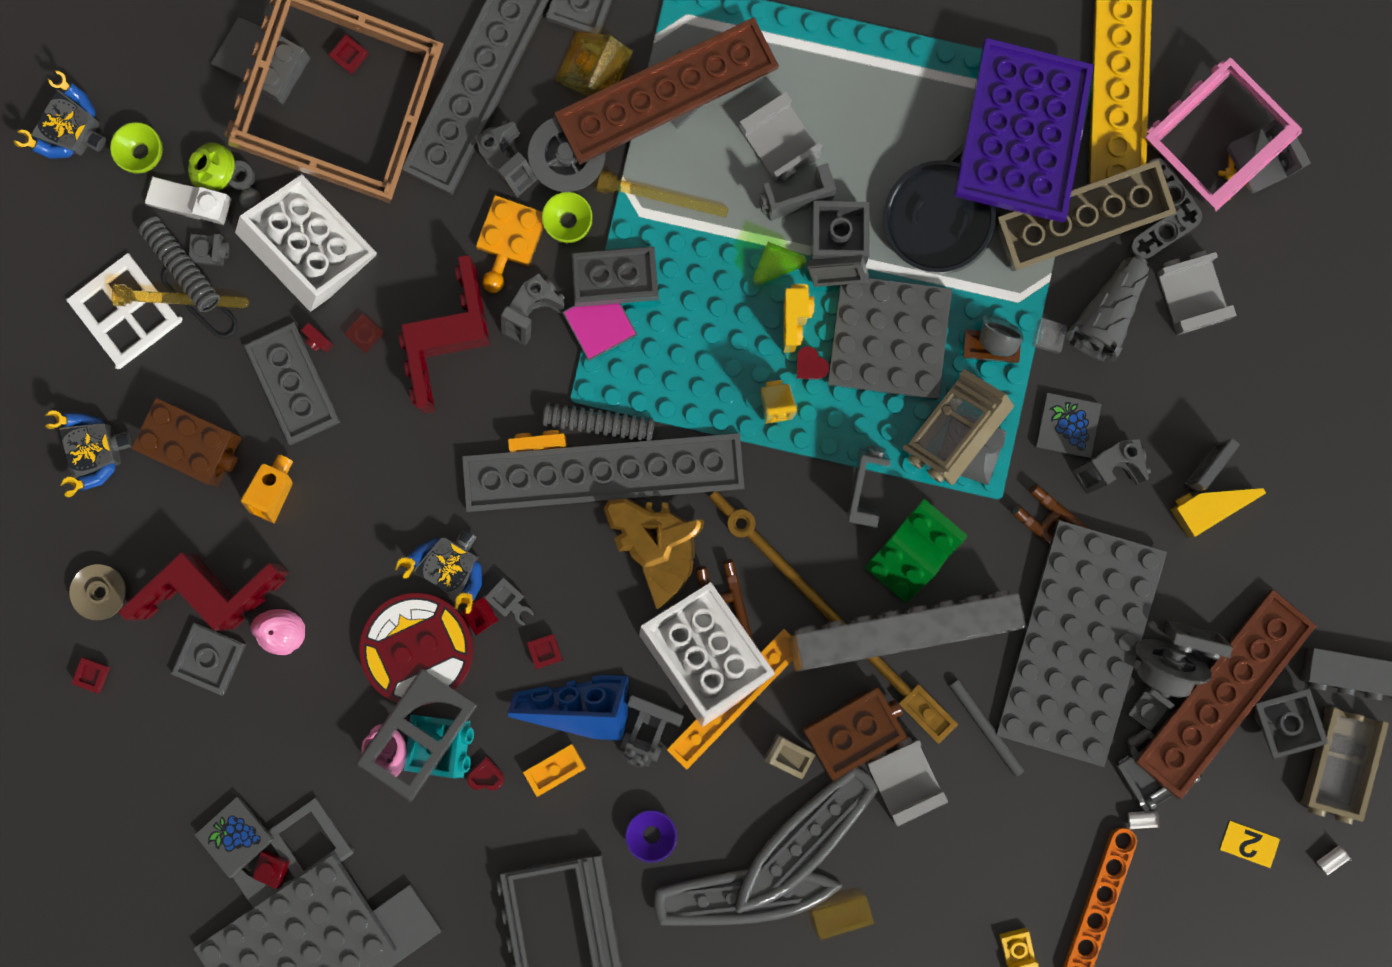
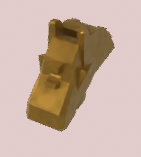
M628 498L609 500L604 507L611 529H618L622 532V534L614 538L618 551H629L631 557L643 567L656 608L659 609L667 604L675 594L679 593L688 577L691 576L693 558H695L694 537L703 529L704 520L698 519L687 522L671 513L668 503H662V510L655 512L653 510V502H647L646 507ZM651 529H656V536Z

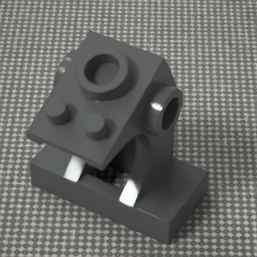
M508 121L501 122L502 126L488 128L482 134L475 137L479 152L485 162L502 179L510 191L518 197L538 179L526 159L519 152L512 158L506 156L507 147L521 133L514 122L508 123Z
M540 274L535 275L522 284L510 306L506 307L502 313L501 333L526 346L531 338V319L528 318L529 314L533 309L547 307L563 315L564 295L562 293L556 294L557 290L549 279L544 280Z
M1140 439L1123 440L1112 445L1072 472L1085 492L1089 494L1116 480L1112 473L1115 466L1125 469L1135 485L1148 480V474L1151 473V469L1146 467V451L1141 446Z
M632 694L627 706L639 710L640 713L632 734L626 732L620 748L625 749L623 758H626L629 764L636 767H649L651 760L657 762L663 746L658 745L666 722L680 726L684 714ZM642 723L658 728L652 744L636 738Z

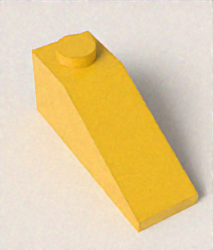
M782 380L766 382V387L760 390L765 424L793 420L797 410L789 384L782 385Z
M1263 488L1200 493L1193 496L1189 492L1175 501L1177 506L1170 510L1187 537L1190 538L1204 532L1266 494Z

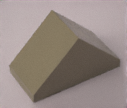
M777 733L764 759L769 764L803 779L815 754Z

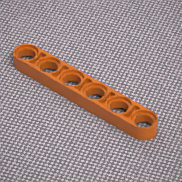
M1115 828L1109 835L1063 967H1094L1137 844L1135 834L1127 828ZM1123 832L1127 833L1130 837L1129 845L1126 848H1119L1115 842L1117 835ZM1112 859L1118 860L1121 864L1119 873L1115 875L1108 874L1106 870V864ZM1102 886H1108L1112 892L1110 899L1104 902L1099 901L1097 898L1098 889ZM1092 913H1099L1102 916V923L1098 928H1090L1088 926L1087 919ZM1082 940H1090L1093 945L1092 951L1087 955L1080 954L1078 952V944Z

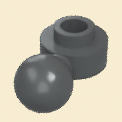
M235 161L234 172L228 184L236 190H241L240 204L243 208L250 210L262 201L261 194L256 189L251 188L255 181V173L246 162ZM240 173H245V179L238 181L237 176Z

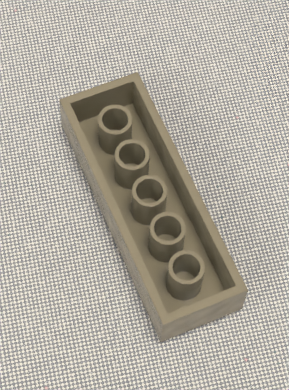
M1156 160L1072 190L1067 219L1064 223L1014 211L997 217L996 227L1011 271H1016L1176 214L1177 212L1160 162Z

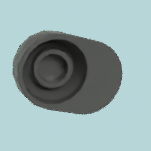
M988 315L983 316L979 336L982 347L997 356L1008 357L1014 355L1024 338L1021 329L1003 319Z

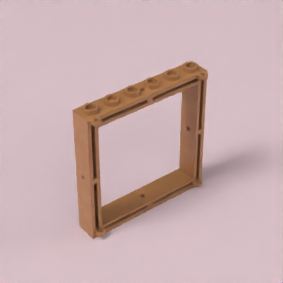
M271 0L270 5L274 6L272 15L265 16L261 31L265 32L263 42H256L252 57L256 58L254 68L248 67L243 80V84L248 85L245 95H238L234 110L239 111L236 121L230 120L225 136L230 138L229 146L389 203L392 200L443 43L331 0ZM290 6L424 57L382 182L248 134Z

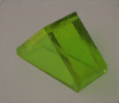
M767 242L752 283L754 287L774 280L804 267L807 260L801 254Z

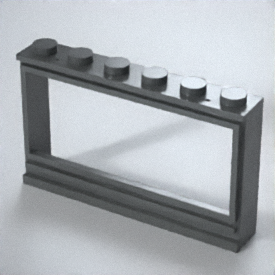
M602 853L502 871L500 874L501 879H497V889L499 896H504L506 907H502V918L504 924H509L511 935H507V946L509 953L514 952L515 963L511 967H528L513 880L576 868L593 967H622L617 948V934L614 931L612 920V906L609 903L607 892V878L604 875Z

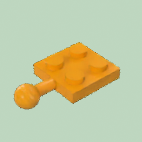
M498 196L494 197L476 245L477 249L497 256L492 270L487 272L482 278V285L486 291L496 293L503 288L504 278L502 272L507 259L529 267L544 227L542 222L543 212Z

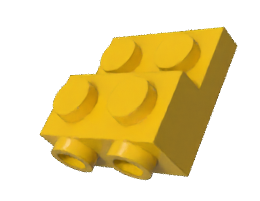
M793 284L791 289L785 290L783 298V353H794L797 345H801L803 338L802 325H806L808 318H812V314H814V297H809V289L806 284Z

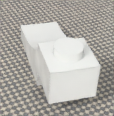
M152 177L145 204L191 218L204 219L224 225L232 199L227 194Z

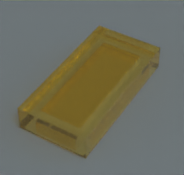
M866 895L812 911L820 940L874 924Z

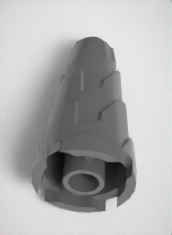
M1134 255L1132 258H1126L1120 263L1110 280L1100 289L1095 298L1086 306L1066 333L1069 342L1073 337L1076 339L1073 347L1083 354L1104 362L1107 356H1111L1110 362H1114L1123 349L1121 346L1127 335L1128 325L1149 276L1147 275L1149 272L1148 263L1144 258Z

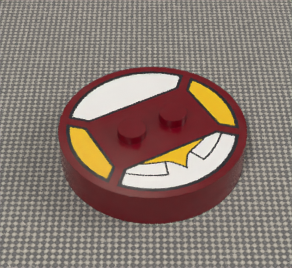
M425 593L400 595L382 604L368 619L360 640L361 665L371 685L384 697L396 703L401 699L421 668L426 669L428 673L456 691L468 676L473 663V634L463 614L458 609H455V606L447 600Z

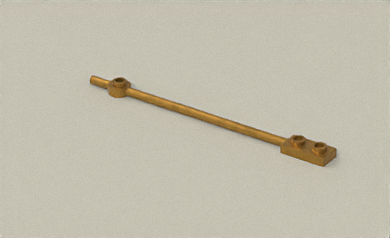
M714 491L708 497L729 518L727 524L732 535L739 538L747 537L831 623L844 621L755 530V518L749 511L735 510L718 491ZM738 519H744L747 522V526L744 529L737 528L736 521ZM880 656L867 658L903 696L898 704L937 744L958 725L919 684L911 689Z

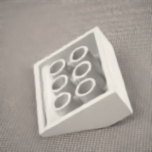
M300 175L239 217L235 231L241 240L310 312L332 297L377 254L303 175Z
M711 582L641 626L640 638L702 727L726 712L775 674Z

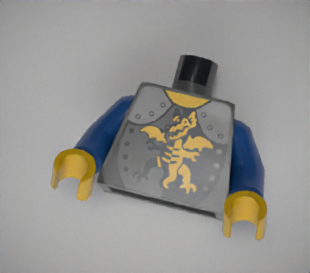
M54 70L61 76V81L58 84H54L47 78L48 83L55 88H62V92L56 90L32 134L26 130L17 131L26 136V142L21 144L14 140V144L17 147L29 146L30 150L50 159L69 158L73 154L81 156L87 146L99 152L103 148L106 138L96 132L100 122L94 118L96 111L87 94L72 82L67 83L62 72Z
M50 411L45 414V416L51 415L56 418L55 425H45L48 429H55L61 424L64 426L59 428L71 477L65 478L60 486L70 484L73 487V490L67 491L64 494L66 497H72L78 489L83 491L103 485L115 472V466L121 464L119 450L133 446L128 431L115 434L113 427L104 424L101 418L85 413H64L61 415L57 411Z
M462 529L455 542L446 537L441 539L433 538L419 545L406 558L399 559L395 566V571L401 566L405 567L407 571L403 578H408L413 568H415L413 572L457 597L455 609L461 603L467 604L466 613L468 614L471 612L473 600L482 586V566L478 562L479 557L469 551L477 537Z

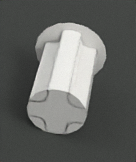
M1157 808L1156 811L1128 812L1129 829L1157 827L1159 830Z
M1338 844L1336 848L1316 863L1326 875H1329L1349 859L1351 860V858Z

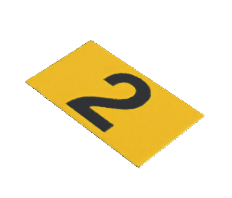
M1230 821L1220 850L1271 868L1280 839Z

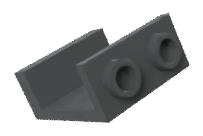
M828 163L817 166L814 180L818 190L776 203L769 182L764 183L762 193H759V204L763 215L768 214L770 221L812 208L813 201H833L837 189Z
M867 445L866 449L859 450L847 516L849 522L877 527L879 515L876 507L860 505L858 503L866 463L889 466L890 459L888 454L883 452V448Z

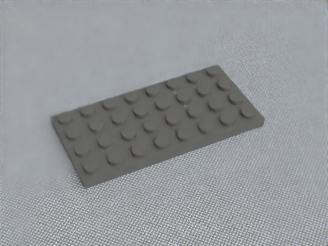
M1057 520L997 725L996 736L1105 767L1137 657L1135 646L1143 637L1166 558V551Z

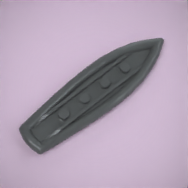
M856 767L831 781L775 832L755 857L745 875L735 908L737 913L759 908L785 895L801 883L826 858L878 792V787L869 774Z
M749 869L737 870L659 887L655 890L654 911L658 923L662 926L735 925L772 921L793 916L815 907L841 889L842 883L812 871L791 891L773 902L756 909L737 913L735 908L739 891Z

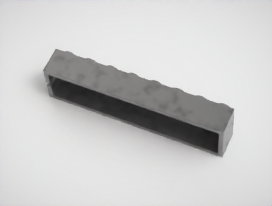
M1009 590L985 596L986 600H982V596L978 595L958 601L959 605H955L954 600L937 603V605L931 606L932 610H927L926 605L913 607L910 610H905V615H900L899 610L886 612L878 615V620L873 621L870 615L855 618L850 621V625L845 626L844 621L827 623V625L822 626L823 630L816 631V626L800 628L795 631L794 636L789 638L794 670L797 672L1025 628L1019 594L1009 595Z

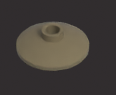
M102 564L90 565L81 569L73 578L69 590L70 601L74 609L87 619H108L115 615L123 606L126 598V585L122 576L114 568ZM100 587H103L105 590V595L102 598L97 595V590Z

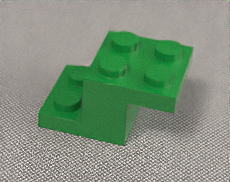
M924 499L896 528L883 547L870 559L864 568L907 604L936 575L946 559L963 543L968 535Z

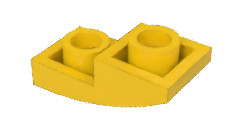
M1027 927L999 934L1007 967H1038Z

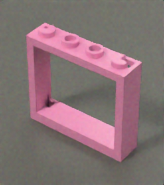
M1231 57L1226 62L1222 60L1218 65H1215L1210 71L1212 75L1204 82L1202 80L1198 81L1189 90L1191 95L1183 102L1178 100L1168 110L1170 114L1162 122L1160 120L1154 122L1153 126L1147 131L1149 134L1146 136L1147 141L1215 211L1222 207L1302 133V128ZM1232 75L1285 129L1212 195L1160 140L1224 80Z

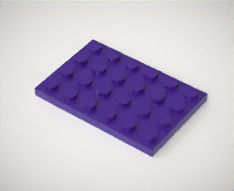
M986 38L983 42L954 196L1064 223L1068 214L1094 65Z

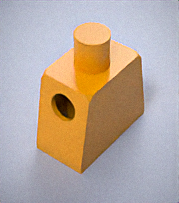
M278 454L272 467L266 464L260 466L241 500L249 513L275 523L293 484L287 474L293 463L292 460Z

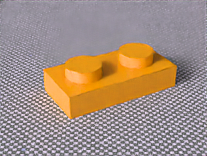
M558 430L542 432L543 436L533 437L531 433L516 434L514 439H508L509 451L520 452L567 448L566 437L564 433L559 434Z
M572 743L523 773L538 797L586 769V766Z

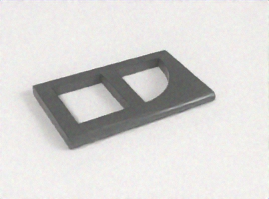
M421 668L356 764L412 801L477 705L428 673L426 669ZM428 703H447L462 709L440 742L405 720L406 716L417 707ZM397 729L433 752L410 786L375 762Z
M316 797L268 831L274 838L271 844L279 856L290 861L288 869L294 876L293 879L283 882L281 888L275 889L252 879L253 876L244 868L233 879L254 908L333 854H336L340 862H342L354 853V849ZM312 812L336 849L305 870L281 835V832Z

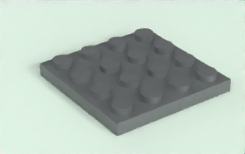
M871 278L868 279V283L840 285L827 386L938 400L952 289Z

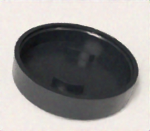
M936 160L913 167L896 181L885 202L883 222L891 247L903 261L922 272L949 274L965 269L984 254L995 233L997 218L995 206L954 196L960 164L956 162Z

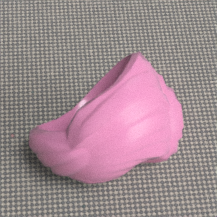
M273 609L263 612L253 619L250 626L251 633L256 637L259 646L265 651L276 655L291 654L300 647L305 638V624L302 618L289 610Z
M382 724L374 726L370 734L363 740L362 753ZM396 730L375 761L397 777L406 761V743L398 730Z

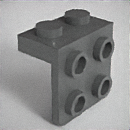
M1276 119L1263 128L1227 146V151L1238 171L1285 129ZM1298 138L1293 140L1246 184L1249 192L1256 193L1311 164Z

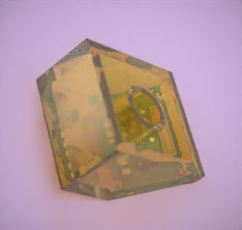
M577 32L555 81L582 94L591 96L620 82L633 51L611 35Z

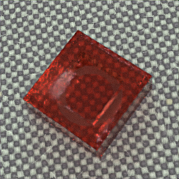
M362 314L344 335L367 353L384 332Z

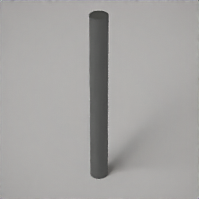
M959 679L955 680L949 685L1015 777L1025 771L1002 738L996 736V730Z

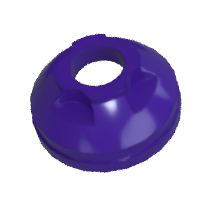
M649 810L639 813L630 821L626 830L628 849L637 859L644 862L653 863L664 860L672 853L677 842V830L673 821L660 811ZM649 826H654L660 831V838L654 843L646 841L643 836L644 830Z

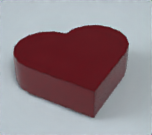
M809 346L800 349L797 355L796 379L819 380L826 377L829 372V364L825 359L818 356L816 349Z
M488 756L475 766L467 776L468 785L475 790H481L484 787L492 791L497 790L504 784L505 780L502 771Z

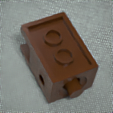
M156 398L131 449L203 483L219 487L226 471L231 472L236 465L237 457L234 454L243 437Z
M876 686L802 728L833 781L907 738L896 719L903 714L900 706L895 699L887 703Z

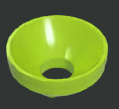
M134 122L126 124L117 130L112 138L110 150L113 160L119 167L125 171L140 174L150 171L158 164L162 156L163 147L154 129L146 124ZM140 144L146 145L148 147L147 156L143 159H136L133 154L135 147Z
M207 143L199 147L189 159L188 175L191 183L195 187H202L213 191L223 189L230 181L234 172L233 154L227 147L217 143ZM206 156V166L198 170V161L201 157Z
M562 192L550 198L543 209L542 222L544 228L553 239L559 242L573 243L579 241L589 232L592 226L593 215L591 207L582 196L576 193ZM566 213H572L577 218V222L572 228H564L560 223L561 217Z

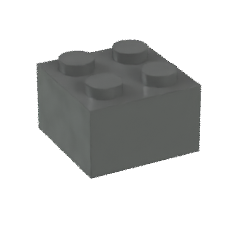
M813 201L811 209V260L863 255L866 264L869 259L870 202Z

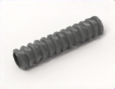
M158 217L145 220L138 229L139 234L148 242L149 247L158 255V258L163 261V265L168 268V271L177 280L183 291L192 299L200 312H207L213 309L220 301V296L215 293V289L210 287V283L205 280L204 275L200 274V270L195 267L194 262L186 255V252L176 242V239L171 236L170 231L166 230V226L161 223Z
M550 402L544 405L542 416L544 427H547L549 424L552 425V428H556V426H560V429L569 427L571 431L576 428L578 432H582L583 429L586 430V433L595 431V434H599V432H603L605 436L611 433L612 437H616V435H621V438L629 436V439L638 437L639 441L642 438H645L646 441H651L655 425L653 417L647 420L645 416H641V418H637L636 415L628 417V414L625 413L623 416H620L618 412H615V415H613L611 411L602 413V410H598V412H594V409L591 408L589 411H586L584 407H581L579 410L576 406H572V408H568V405L560 407L557 403H555V406H552Z

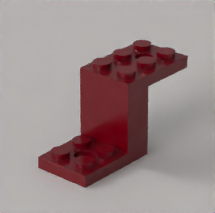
M470 255L458 257L460 265L455 266L457 280L464 287L465 291L460 293L463 310H466V313L402 325L403 333H399L401 348L406 351L408 360L404 361L405 372L413 383V388H409L411 403L416 405V408L425 414L436 412L426 358L491 345L477 269Z
M180 553L119 611V614L125 620H148L159 610L157 606L164 599L168 601L179 592L214 631L229 630L230 628L234 630L244 622L245 618L243 615L250 609L256 610L265 602L264 596L271 589L274 592L286 582L284 577L289 572L282 564L269 563L234 596L196 554Z

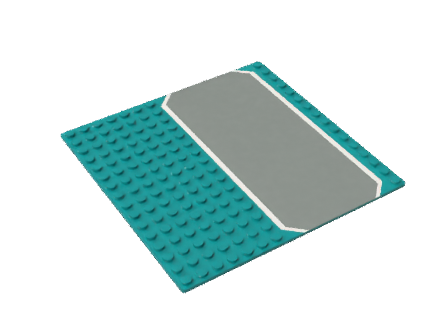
M664 0L648 68L674 56L679 50L689 49L753 17L759 25L779 68L703 105L678 129L671 122H667L631 140L605 250L654 246L659 300L621 303L638 336L590 362L582 350L571 393L572 402L606 411L618 412L619 414L625 413L628 416L636 415L637 418L645 416L647 420L653 417L655 422L711 435L740 433V441L851 467H856L860 449H866L867 445L883 448V452L888 454L890 465L885 466L867 462L865 470L996 500L1002 498L1055 257L1016 271H1011L996 227L990 245L976 262L954 273L930 274L913 268L896 254L887 239L883 222V212L887 196L893 185L904 173L922 163L946 160L964 143L982 49L766 0ZM1091 78V83H1090V89H1089V95H1088V100H1087V106H1086V112H1085V117H1084V123H1085V118H1086L1087 109H1088L1089 100H1090L1091 91H1092V78ZM787 92L792 99V108L816 144L820 142L823 149L819 154L821 158L808 167L806 164H803L796 169L798 173L785 182L782 179L775 182L739 129L740 121ZM828 163L837 189L833 201L870 202L869 259L866 263L869 278L952 289L938 400L827 386L829 372L826 377L819 380L796 379L797 355L803 347L809 346L816 349L818 356L827 361L830 369L840 285L814 287L807 268L808 261L811 260L812 208L770 221L768 214L763 215L759 204V193H762L764 183L769 182L776 203L818 190L814 180L817 166ZM996 207L997 217L1014 212L1013 210ZM793 284H806L809 289V297H814V314H812V318H808L806 325H802L803 338L801 345H797L794 353H783V298L785 290L791 289ZM985 315L1003 319L1021 329L1024 336L1020 348L1019 363L962 358L964 331L966 329L981 330V319ZM963 369L1004 392L1014 405L1013 409L998 427L1006 431L1005 442L1000 450L989 485L962 476L957 479L953 486L945 480L939 483L927 473L928 469L922 467L919 470L908 462L909 455L902 448L904 445H908L961 377L960 373ZM782 380V385L789 384L797 412L793 420L765 424L760 390L766 387V382ZM965 401L955 411L958 415L978 420L983 412ZM951 417L926 448L928 452L936 457L939 456Z

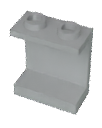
M787 92L740 121L739 129L775 182L780 179L785 182L798 173L796 169L803 164H806L808 167L821 158L819 154L823 149L820 142L816 144L792 108V99Z
M1201 251L1190 255V260L1182 263L1180 259L1168 261L1163 264L1164 268L1157 272L1176 335L1220 323L1237 316L1233 305L1226 306L1212 263L1213 260L1218 258L1216 252L1207 255L1206 251Z
M907 737L895 744L897 748L888 752L885 750L866 762L896 826L948 803L920 747V741L918 739L912 740L911 737Z

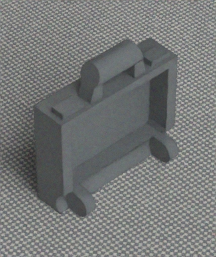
M1147 728L1127 739L1131 755L1123 757L1117 761L1118 763L1114 764L1144 812L1157 807L1156 805L1173 796L1134 763L1146 746L1138 751L1136 747L1149 739L1152 740L1155 736ZM1201 774L1194 782V784L1200 781L1201 778H1203Z

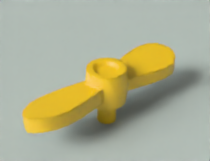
M1230 154L1228 168L1225 171H1218V176H1224L1227 181L1237 173Z

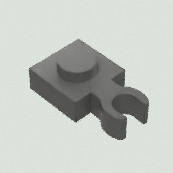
M504 577L485 597L504 617L512 612L515 615L516 621L521 625L526 624L520 618L521 612L528 611L530 615H535L531 608L522 606L519 603L525 596Z

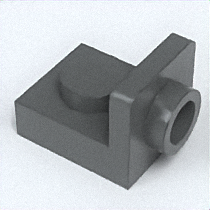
M191 234L189 257L194 264L224 266V259H227L229 256V243L226 242V238L221 234H214V236Z
M1146 687L1126 714L1144 728L1152 731L1167 709L1171 710L1174 704L1169 701L1170 695Z

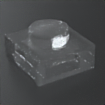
M1044 318L1039 319L1032 346L1057 354L1060 353L1068 326Z

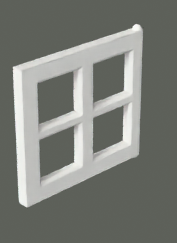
M129 253L67 299L70 306L116 364V369H121L182 322V317L176 315ZM128 270L143 290L123 304L109 283ZM103 289L118 309L98 323L84 305V302ZM151 299L166 320L146 334L131 313ZM126 319L141 339L121 353L107 335V332Z

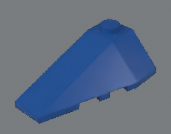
M598 675L593 676L592 681L576 684L575 680L566 682V686L551 689L548 686L514 692L508 710V717L592 739L622 740L628 720L629 679L628 676Z

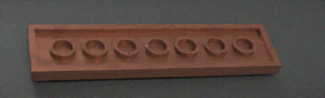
M753 17L555 112V117L580 165L777 70L779 65Z
M1270 590L1229 641L1233 647L1230 658L1220 656V659L1213 661L1209 666L1212 672L1210 681L1194 685L1191 694L1182 700L1134 763L1177 799H1182L1317 625L1275 590Z

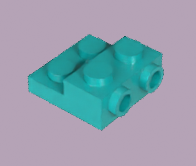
M410 715L411 724L438 742L441 741L455 721L452 718ZM466 721L430 775L462 778L464 773L468 772L471 760L467 756V747L474 738V730L470 728L471 721ZM408 736L404 771L419 773L433 752L410 736Z

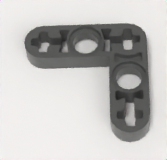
M1153 159L1149 163L1159 160L1165 179L1169 178L1171 181L1167 183L1168 188L1178 190L1180 197L1178 201L1173 202L1174 206H1179L1183 201L1186 204L1177 210L1176 214L1165 217L1138 235L1130 243L1129 252L1131 256L1137 255L1145 260L1151 258L1194 229L1202 220L1200 208L1171 166L1163 159ZM1184 211L1187 214L1193 213L1194 217L1191 219L1193 223L1183 221ZM1167 225L1172 229L1173 235L1171 239L1165 240L1160 237L1158 233L1160 226ZM1153 238L1155 243L1146 249L1148 254L1144 251L1139 253L1137 250L1140 246L1138 241L1144 244Z

